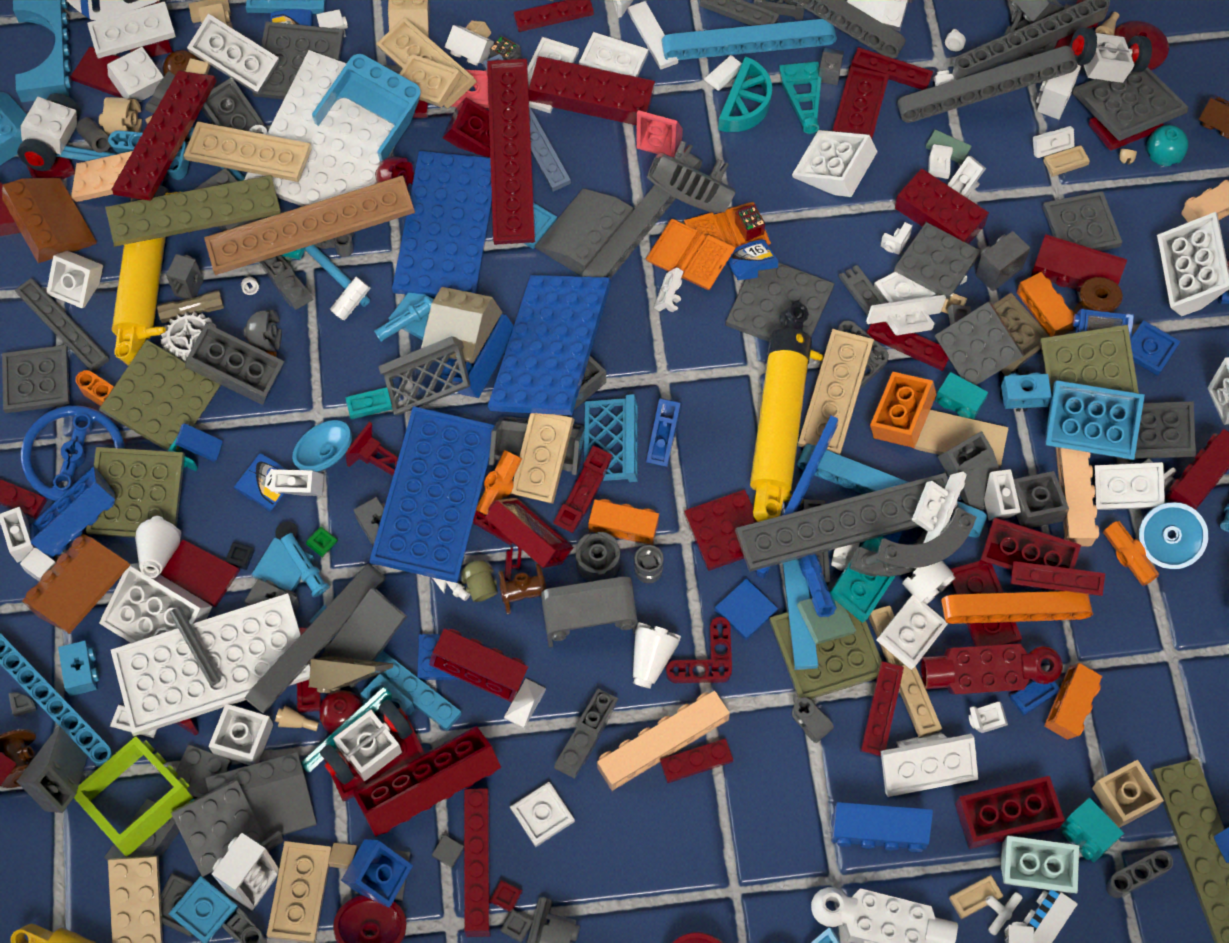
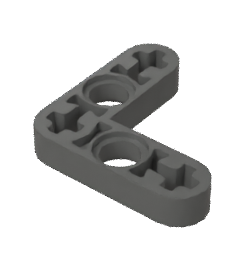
M843 321L839 325V331L844 332V329H851V334L873 339L852 321ZM875 340L872 346L874 351H871L867 363L870 374L864 375L860 389L880 372L888 362V351ZM875 356H883L882 360H875Z

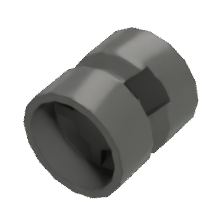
M645 545L637 550L634 557V571L636 577L641 582L654 583L662 576L664 559L659 548Z

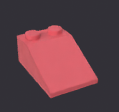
M638 110L637 149L655 154L664 153L674 157L682 141L683 128L678 121Z

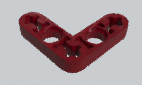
M717 617L710 624L711 660L671 661L666 667L667 679L672 683H723L728 681L732 673L731 628L729 621L724 617ZM718 624H722V628L725 629H723L722 638L718 639V629L714 628H717ZM717 645L726 646L727 652L723 655L717 654L714 650ZM701 666L705 669V674L697 677L692 672L693 668ZM709 666H712V671H718L719 667H723L726 671L723 676H720L719 672H712V676H708ZM674 667H678L679 671H686V667H689V677H686V672H679V676H674V673L671 671L674 670Z

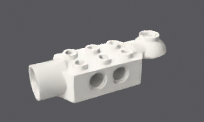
M832 887L818 891L811 902L814 918L820 924L827 927L845 924L844 932L848 942L955 943L958 923L936 918L932 906L861 888L852 897H848L843 891ZM827 901H834L838 909L831 911L826 907L825 903Z

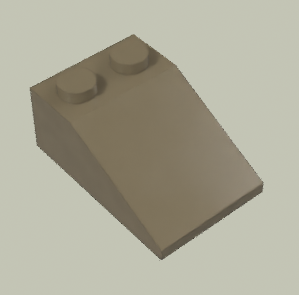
M334 656L311 659L309 687L317 688V692L331 693V691L340 690L341 687L350 686L392 669L393 663Z

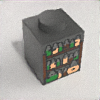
M500 36L490 48V58L501 54L503 60L522 59L520 46L503 36Z

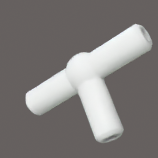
M1015 892L1005 906L993 896L987 897L986 903L999 914L988 929L991 934L997 935L1004 923L1012 917V912L1022 900V896L1019 893Z

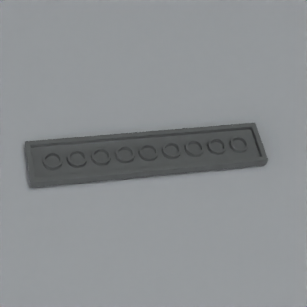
M946 473L738 527L735 532L748 570L751 572L803 558L807 555H814L919 527L918 524L912 521L926 482L933 481L945 489L948 482ZM956 508L953 510L950 518L953 517Z

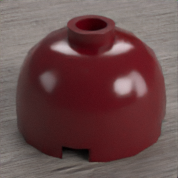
M393 156L384 159L375 172L376 183L403 176L407 187L408 184L413 183L414 170L412 163L407 162V158Z
M338 690L328 694L322 701L319 709L320 721L324 729L332 734L363 705L361 699L353 692L347 690Z

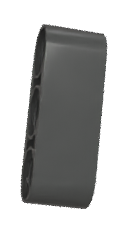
M1160 850L1116 872L1106 883L1108 894L1114 898H1121L1162 877L1172 868L1173 858L1168 852ZM1155 859L1161 860L1164 863V868H1159L1155 864ZM1135 870L1142 871L1144 879L1138 878L1135 875ZM1114 880L1121 881L1124 885V890L1118 889L1114 884Z

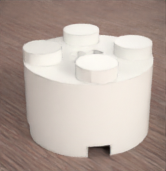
M943 561L926 567L917 568L910 578L907 577L902 584L920 603L924 602L927 605L939 593L938 589L941 592L946 589L955 579V576Z

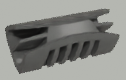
M684 141L680 142L674 157L660 153L654 158L647 178L656 186L694 207L713 213L726 211L735 195V189L721 181L729 166L728 163H724L721 167L722 160L717 159L711 175H706L686 165L685 161L693 146L688 145L684 150L686 144Z

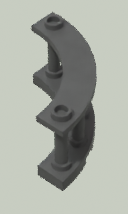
M956 508L947 527L937 537L924 543L928 531L924 529L917 542L913 545L898 544L884 538L881 540L878 553L859 547L855 550L850 569L868 576L893 577L938 563L952 555L964 543L977 517L960 508Z

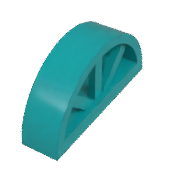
M745 57L719 117V131L740 132L748 130L759 124L769 111L772 96L770 76L763 66L751 58ZM761 84L765 96L745 91L744 89ZM740 97L762 104L756 110L749 113ZM736 107H738L742 116L733 117Z

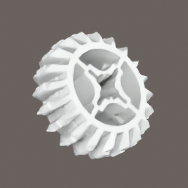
M186 311L183 317L177 314V320L170 319L171 325H165L166 332L161 334L163 350L186 363V359L201 333L200 330L203 329L206 323L215 328L216 325L212 323L209 317L206 318L203 314L198 316L197 313L193 312L189 316Z

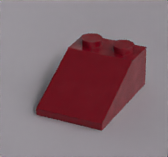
M466 97L456 107L442 138L460 149L490 158L489 111Z

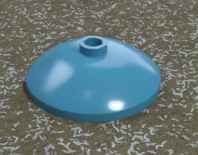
M338 420L327 421L313 427L296 444L292 456L294 464L299 470L315 472L332 467L343 458L352 441L351 429L346 423Z
M1169 502L1158 505L1147 513L1140 525L1139 541L1146 550L1147 558L1154 564L1167 569H1180L1193 564L1201 557L1207 546L1208 529L1204 519L1195 509L1186 504ZM1170 530H1174L1176 533L1173 538H1169L1167 535Z

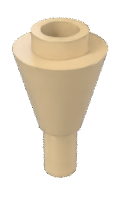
M1113 12L1109 19L1096 28L1095 32L1114 36L1119 14Z
M286 705L284 709L279 708L275 719L276 722H279L278 727H304L317 731L319 722L306 719L303 715Z

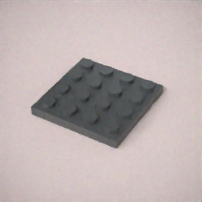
M265 22L261 47L277 56L280 61L260 94L258 95L253 92L254 97L284 100L309 50L340 61L344 30Z
M1148 67L1143 72H1130L1123 83L1094 79L1073 89V94L1119 141L1186 114L1188 111V106Z
M778 263V268L759 270L758 278L745 280L726 320V326L769 342L770 334L774 330L782 328L780 322L781 312L793 303L799 302L808 309L809 316L803 323V331L812 338L835 283Z

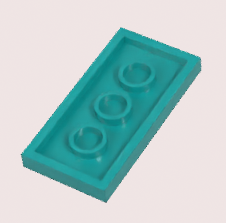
M884 537L863 541L860 547L878 553L881 540ZM852 558L830 590V593L835 601L863 623L868 619L895 576H868L850 569Z

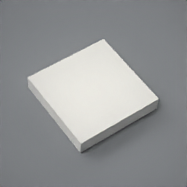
M550 782L510 806L511 811L535 847L575 822V819Z

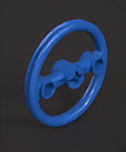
M84 406L60 407L41 416L26 433L21 448L22 469L32 487L48 499L57 501L73 486L72 479L75 469L85 462L86 455L83 450V444L86 435L92 431V424L95 421L100 423L110 433L115 448L125 449L121 433L111 419L98 410ZM75 416L73 419L75 428L71 440L64 443L61 447V455L64 462L60 474L54 478V486L50 488L40 481L32 467L31 451L33 443L38 434L48 424L63 417ZM80 422H88L87 426L83 428L78 427ZM62 481L69 482V484L64 488L58 487L59 483Z

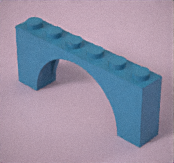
M13 0V11L19 23L30 22L40 24L55 34V45L49 57L36 68L21 74H15L16 92L21 102L35 101L37 97L47 99L49 95L54 93L69 96V88H72L70 76H68V72H71L69 60H67V56H70V48L67 44L69 32L66 24H69L67 12H65V9L68 8L66 0Z

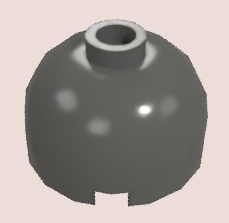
M264 310L251 315L247 325L244 327V337L248 339L250 345L264 352H276L280 348L282 332L281 329H277L276 323L280 322L277 313L274 310Z

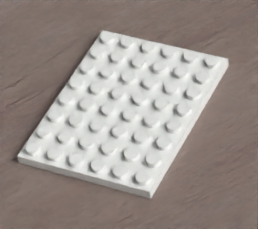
M310 50L267 133L270 136L310 143L312 146L299 182L272 177L277 198L302 207L377 184L375 172L381 163L377 151L394 127L390 122L346 98L337 100L321 124L317 126L314 123L312 113L346 63ZM248 172L244 180L264 177L265 175Z

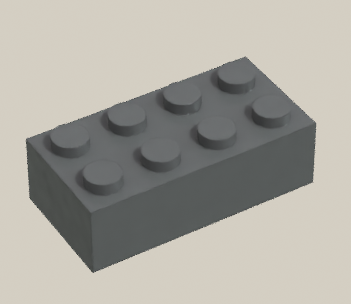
M206 323L186 359L185 368L264 405L282 370L284 361Z

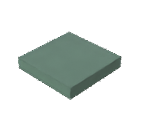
M812 598L800 601L797 604L816 645L849 636L856 632L846 609L835 600L837 609L834 612L835 614L829 617H819L817 615Z

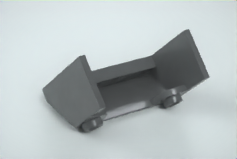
M511 416L499 418L492 429L489 465H494L496 460L499 462L504 450L520 457L529 421L528 418ZM573 424L562 468L565 471H572V475H576L580 467L585 427L578 424Z
M629 577L555 587L541 592L548 647H553V641L566 639V636L570 634V630L615 623V626L621 630L632 629L633 634H635L638 621L632 580Z

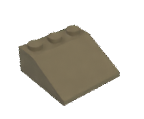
M441 287L431 304L421 348L454 336L463 342L464 348L461 350L464 361L474 363L502 311L493 297ZM456 353L450 355L449 358L457 360Z
M1012 293L993 304L1024 353L1023 357L1000 370L1005 376L1011 374L1012 371H1015L1041 350V338L1050 337Z

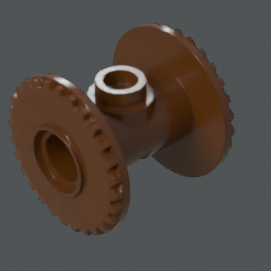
M1105 277L1090 278L1081 286L1080 297L1082 301L1075 306L1073 312L1078 314L1079 310L1084 309L1114 313L1113 310L1119 307L1122 302V290L1113 280L1111 281ZM1088 317L1087 331L1110 328L1115 320Z
M538 563L536 564L537 576L529 577L526 573H519L515 576L514 580L505 582L503 570L499 571V585L507 614H511L509 602L523 600V598L539 597L541 592L547 589L541 566Z
M18 729L0 735V752L16 763V766L1 784V787H21L16 781L35 757L33 749L28 746L36 739L34 731Z

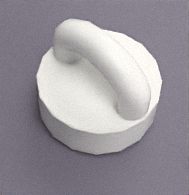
M953 29L946 37V47L951 51L962 50L966 42L965 36L957 29Z

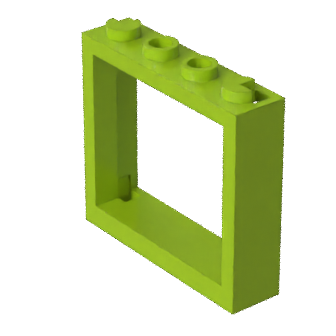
M136 736L78 786L74 797L126 857L173 817L171 811L189 803L193 799L186 790L189 787L187 782L182 777L177 780L178 773L170 765L164 766L167 762L158 752L155 755L152 753L155 749L147 740L142 743ZM144 755L173 788L124 832L119 834L90 801Z

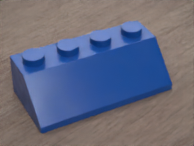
M501 314L474 363L465 362L471 386L458 391L461 395L479 398L507 348L514 327L507 315ZM449 358L446 364L454 367L457 360ZM445 366L440 378L447 381L452 369ZM456 372L452 384L455 386L463 383L462 376L458 372Z
M92 467L30 524L31 543L48 557L52 558L55 555H60L71 540L74 541L82 534V530L87 525L91 526L97 521L98 515L101 512L109 510L114 505V491L95 467Z
M837 802L832 814L831 842H835L838 846L842 847L860 844L862 848L867 849L875 848V846H885L886 850L908 848L910 852H922L929 845L933 810Z

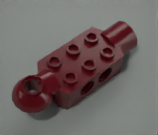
M1021 644L947 648L944 656L922 657L921 660L924 688H947L950 694L1025 690L1029 679L1039 684L1054 682L1059 678L1063 668L1061 656L1056 650L1041 646L1034 648L1027 654ZM1043 659H1047L1050 663V668L1046 672L1041 668Z

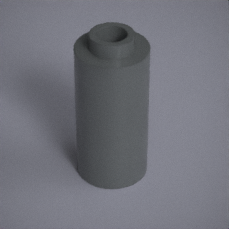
M82 118L77 123V132L94 151L102 153L110 148L109 136L92 118Z

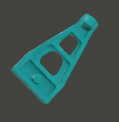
M819 62L779 65L782 88L803 127V131L807 134L817 132L819 130L817 117L822 78L819 77ZM811 84V93L797 94L793 85ZM812 101V110L801 109L799 102Z

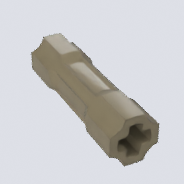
M217 290L204 293L195 298L159 304L157 309L161 322L166 323L170 322V319L177 320V314L183 317L185 311L192 315L193 312L201 313L224 309L220 291Z

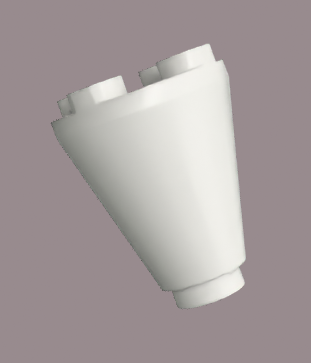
M153 516L150 520L142 522L136 530L135 539L139 568L143 576L147 578L157 577L180 544L181 531L160 516Z
M638 622L635 630L633 678L635 679L633 684L651 689L652 684H655L679 645L681 636L657 626L654 629H650L651 626Z

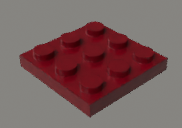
M745 490L684 511V516L708 571L744 559L735 530L741 526L757 523L753 515V506Z

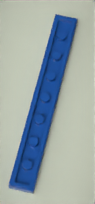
M830 416L783 515L797 512L837 429L838 418ZM771 566L756 570L757 576L764 579Z

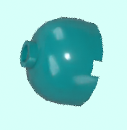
M1163 125L1152 132L1147 140L1145 149L1146 152L1148 150L1149 158L1153 162L1162 166H1171L1174 163H1180L1184 159L1189 142L1181 128L1174 125Z

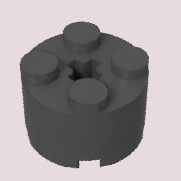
M604 532L587 534L578 542L576 546V568L584 579L590 582L611 579L619 571L620 549L617 541L611 535Z
M550 913L547 914L546 919H549L550 923L543 926L539 943H572V941L578 939L581 926L576 925V920Z

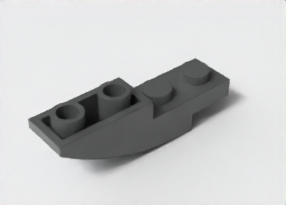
M280 255L259 262L275 288L290 307L292 306L296 310L313 301L311 293L294 275L292 268Z
M597 689L579 719L574 733L556 761L554 769L574 779L576 778L583 764H586L617 704V697Z

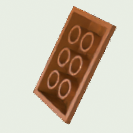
M25 178L2 185V199L38 264L53 259V256L65 251L74 252L96 244L95 238L61 178Z
M82 534L73 541L72 546L67 552L57 559V563L43 574L39 583L27 592L22 602L39 618L70 634L129 568L130 564L93 538Z

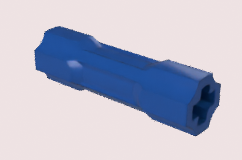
M814 554L801 558L799 566L807 580L817 615L819 617H829L835 614L834 612L837 607L826 585L818 556Z

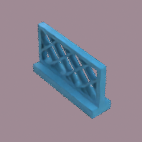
M634 394L626 395L625 399L585 401L584 462L590 449L595 444L612 454V458H614L610 462L607 470L608 474H605L603 481L628 479L629 482H638V403ZM623 405V411L617 417L610 412L615 406ZM600 407L603 411L594 418L590 414V408ZM606 414L614 419L607 427L599 422ZM619 423L623 430L615 436L610 430ZM597 424L603 431L598 436L593 437L590 434V430ZM608 434L613 440L605 447L599 440ZM618 442L623 446V450L616 456L610 449ZM618 462L623 466V473H612L609 469Z

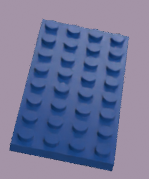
M419 151L410 195L415 213L406 215L392 292L407 295V293L425 294L435 298L440 288L445 287L477 294L492 208L490 158Z
M530 275L488 403L490 411L555 415L573 414L610 290V278Z
M413 406L371 553V564L458 583L490 458L491 434L495 425Z

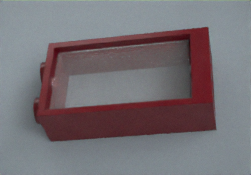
M518 498L495 500L488 508L489 512L485 518L543 568L562 565L574 548Z

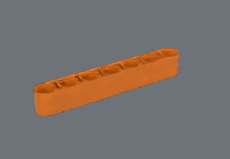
M1066 591L949 595L941 599L945 622L948 624L1081 620L1093 615L1089 594Z

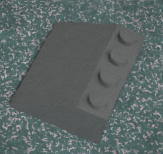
M582 189L538 241L535 248L582 276L587 266L633 212V207L616 197Z
M298 752L205 778L208 793L237 779L266 840L278 831H281L282 835L316 826Z

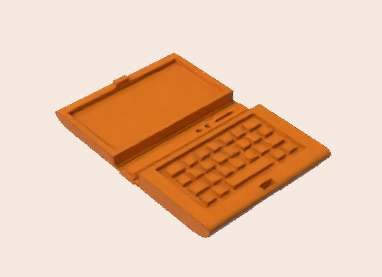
M754 202L726 209L725 212L715 215L712 212L684 220L685 225L698 230L699 233L705 236L710 235L735 248L762 239L768 245L771 244L766 230L764 235L745 241L735 223L736 211L744 206L754 205Z
M671 219L645 260L668 272L677 267L683 271L681 278L706 290H710L734 252L735 247L710 235L705 236L699 233L698 230Z

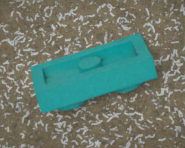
M387 387L345 397L350 419L393 410Z

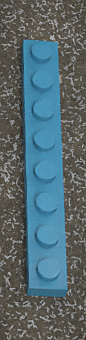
M325 605L309 621L310 625L327 608ZM383 650L375 661L393 663V668L379 674L406 696L416 708L444 730L448 731L462 715L461 711Z

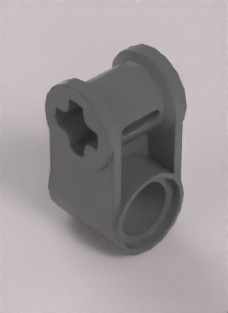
M800 698L795 702L792 709V717L814 743H818L834 729L829 718L810 699ZM805 708L807 709V713H806V712H802V713L799 712V709H801V710H803V709H805Z
M240 908L236 910L237 913L227 924L223 923L221 925L239 943H249L250 938L253 936H259L257 943H267L263 933Z

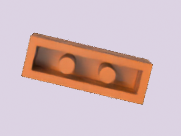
M1042 272L1020 282L1017 290L1018 296L1050 337L1064 335L1073 330L1075 313L1066 306L1063 297L1059 293L1057 294L1052 287L1051 281L1047 277L1045 278Z
M606 499L594 500L588 523L589 532H604L615 538L653 546L659 524V513L652 509H637L629 504H613Z
M1081 663L1068 667L1044 727L1067 740L1079 736L1085 727L1083 724L1084 720L1093 708V704H1091L1093 698L1101 688L1099 683L1102 676Z

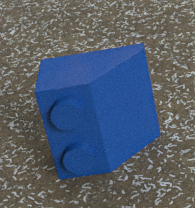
M364 839L341 881L357 893L390 908L413 865L379 840Z

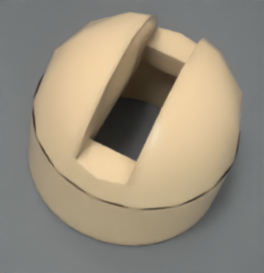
M1120 149V161L1123 164L1126 161L1128 165L1132 164L1136 158L1137 151Z

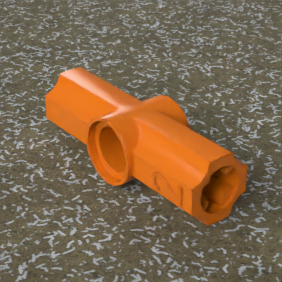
M504 450L495 471L490 472L484 481L486 489L477 505V511L487 515L489 506L495 500H501L512 492L514 485L512 479L522 459Z
M1120 521L1112 523L1103 531V534L1115 548L1119 562L1124 567H1129L1142 586L1149 584L1159 576L1158 571L1146 557V550L1142 543L1136 539L1134 540Z

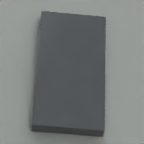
M371 588L321 657L334 656L375 661L407 616L379 591ZM358 682L350 685V687L354 688Z

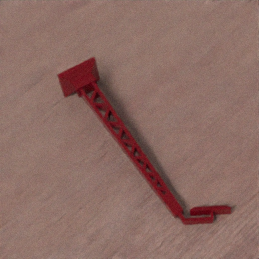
M371 422L366 425L346 451L347 466L350 467L360 459L367 464L372 463L392 476L394 475L395 470L386 464L395 463L396 468L398 457L381 447V443L373 438ZM379 452L386 458L377 460L374 456ZM476 510L473 524L509 545H516L486 519L485 515ZM520 547L518 548L517 565H512L513 548L506 552L505 580H511V569H520L522 552Z

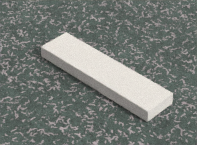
M646 1L628 7V13L659 69L678 64L677 57L668 58V60L664 58L661 40L665 35Z

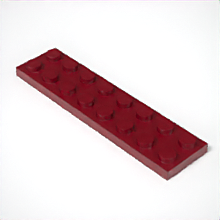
M178 71L115 181L111 189L114 195L147 201L152 200L216 83L214 76Z

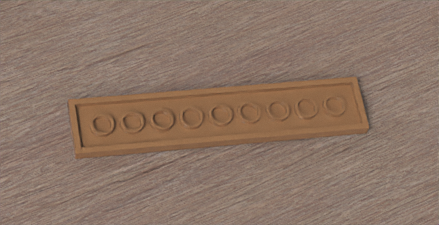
M400 176L204 238L215 275L410 215L415 213L404 178Z

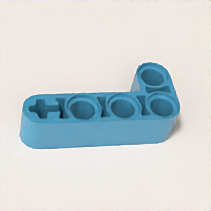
M114 131L109 135L108 142L117 154L134 150L143 133ZM185 140L167 171L175 180H180L187 174L189 160L184 158V153L188 146ZM179 165L177 169L172 170L174 166Z

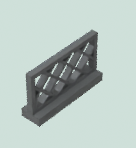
M451 336L379 366L380 374L385 377L394 415H401L411 411L413 406L421 407L471 386L461 350L464 348L462 340ZM456 353L457 361L454 367L446 364L449 356ZM437 361L440 365L434 375L428 369L432 362ZM445 366L452 369L447 381L440 378ZM415 369L422 371L417 382L409 379ZM456 372H458L462 376L463 383L455 386L452 384ZM426 373L433 377L428 388L421 385ZM400 376L403 380L399 389H396L392 379ZM440 380L445 385L441 392L436 393L433 389L437 381ZM408 381L415 384L410 396L403 392ZM421 387L426 390L423 399L417 400L415 396ZM402 394L408 400L404 407L399 408L398 401Z

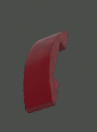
M595 446L592 447L566 503L562 505L553 524L574 533L600 488L612 460V454Z

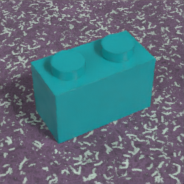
M950 372L939 389L935 401L943 408L955 411L960 417L974 420L985 403L988 392Z

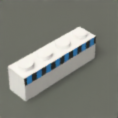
M1044 890L1036 901L1040 904L1037 910L1033 911L1031 909L1024 919L1027 927H1034V943H1052L1077 906L1076 902L1060 891L1050 890L1046 892Z

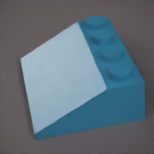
M1057 380L1053 383L1046 446L1134 460L1145 395Z

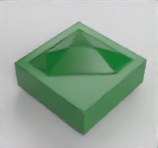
M320 527L307 540L306 545L323 558L335 546L338 540L323 527Z

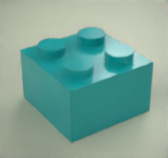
M1088 798L1060 827L1063 830L1064 837L1068 841L1079 845L1081 855L1093 863L1105 854L1124 834L1091 798Z

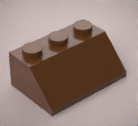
M1214 95L1210 98L1199 120L1202 121L1201 125L1211 130L1216 128L1221 131L1220 135L1229 139V101Z

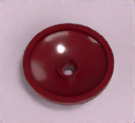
M1130 21L1121 24L1115 29L1114 36L1124 37L1127 44L1134 36H1145L1150 39L1152 56L1147 66L1150 70L1159 67L1167 58L1169 52L1168 40L1164 33L1156 26L1142 21Z
M361 895L347 901L338 910L333 924L334 936L337 943H402L406 934V917L403 910L394 901L389 908Z

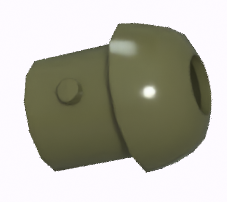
M483 560L468 563L461 572L462 583L467 584L468 588H466V591L470 593L473 602H481L498 594L495 586L497 581L493 580L491 575L494 569L488 562Z

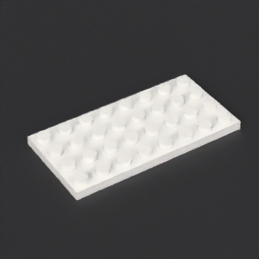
M287 593L191 624L221 678V681L214 686L209 685L179 629L112 649L111 654L133 736L223 708L226 704L232 705L246 700L245 697L252 687L301 636L289 594ZM310 664L290 685L309 680Z

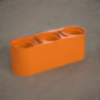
M88 370L81 371L76 376V383L82 394L99 406L103 404L114 386Z

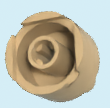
M106 97L104 99L103 114L99 115V124L103 126L105 133L108 136L114 131L140 133L142 119H138V112H141L139 102L131 98Z

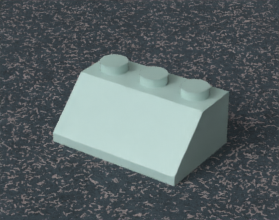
M1013 836L1005 838L1002 843L1001 856L1004 884L1077 893L1079 845Z

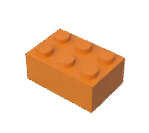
M892 372L870 424L874 439L915 448L936 397L934 382L928 379Z

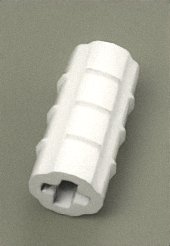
M355 277L330 310L345 321L371 288L360 278Z

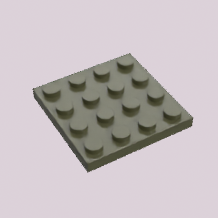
M1128 325L1040 339L1045 374H1048L1051 393L1053 383L1057 380L1139 394Z
M146 340L101 405L99 411L168 451L178 436L181 425L185 423L194 427L221 385L185 368V362Z
M96 447L94 467L113 489L115 503L109 510L101 512L94 524L91 526L87 525L86 534L135 538L138 526L142 522L150 520L153 516H160L177 528L185 454L183 452Z
M846 610L856 632L849 636L817 644V669L795 670L788 612L770 617L769 622L798 699H814L877 679L882 660L866 621L862 623Z

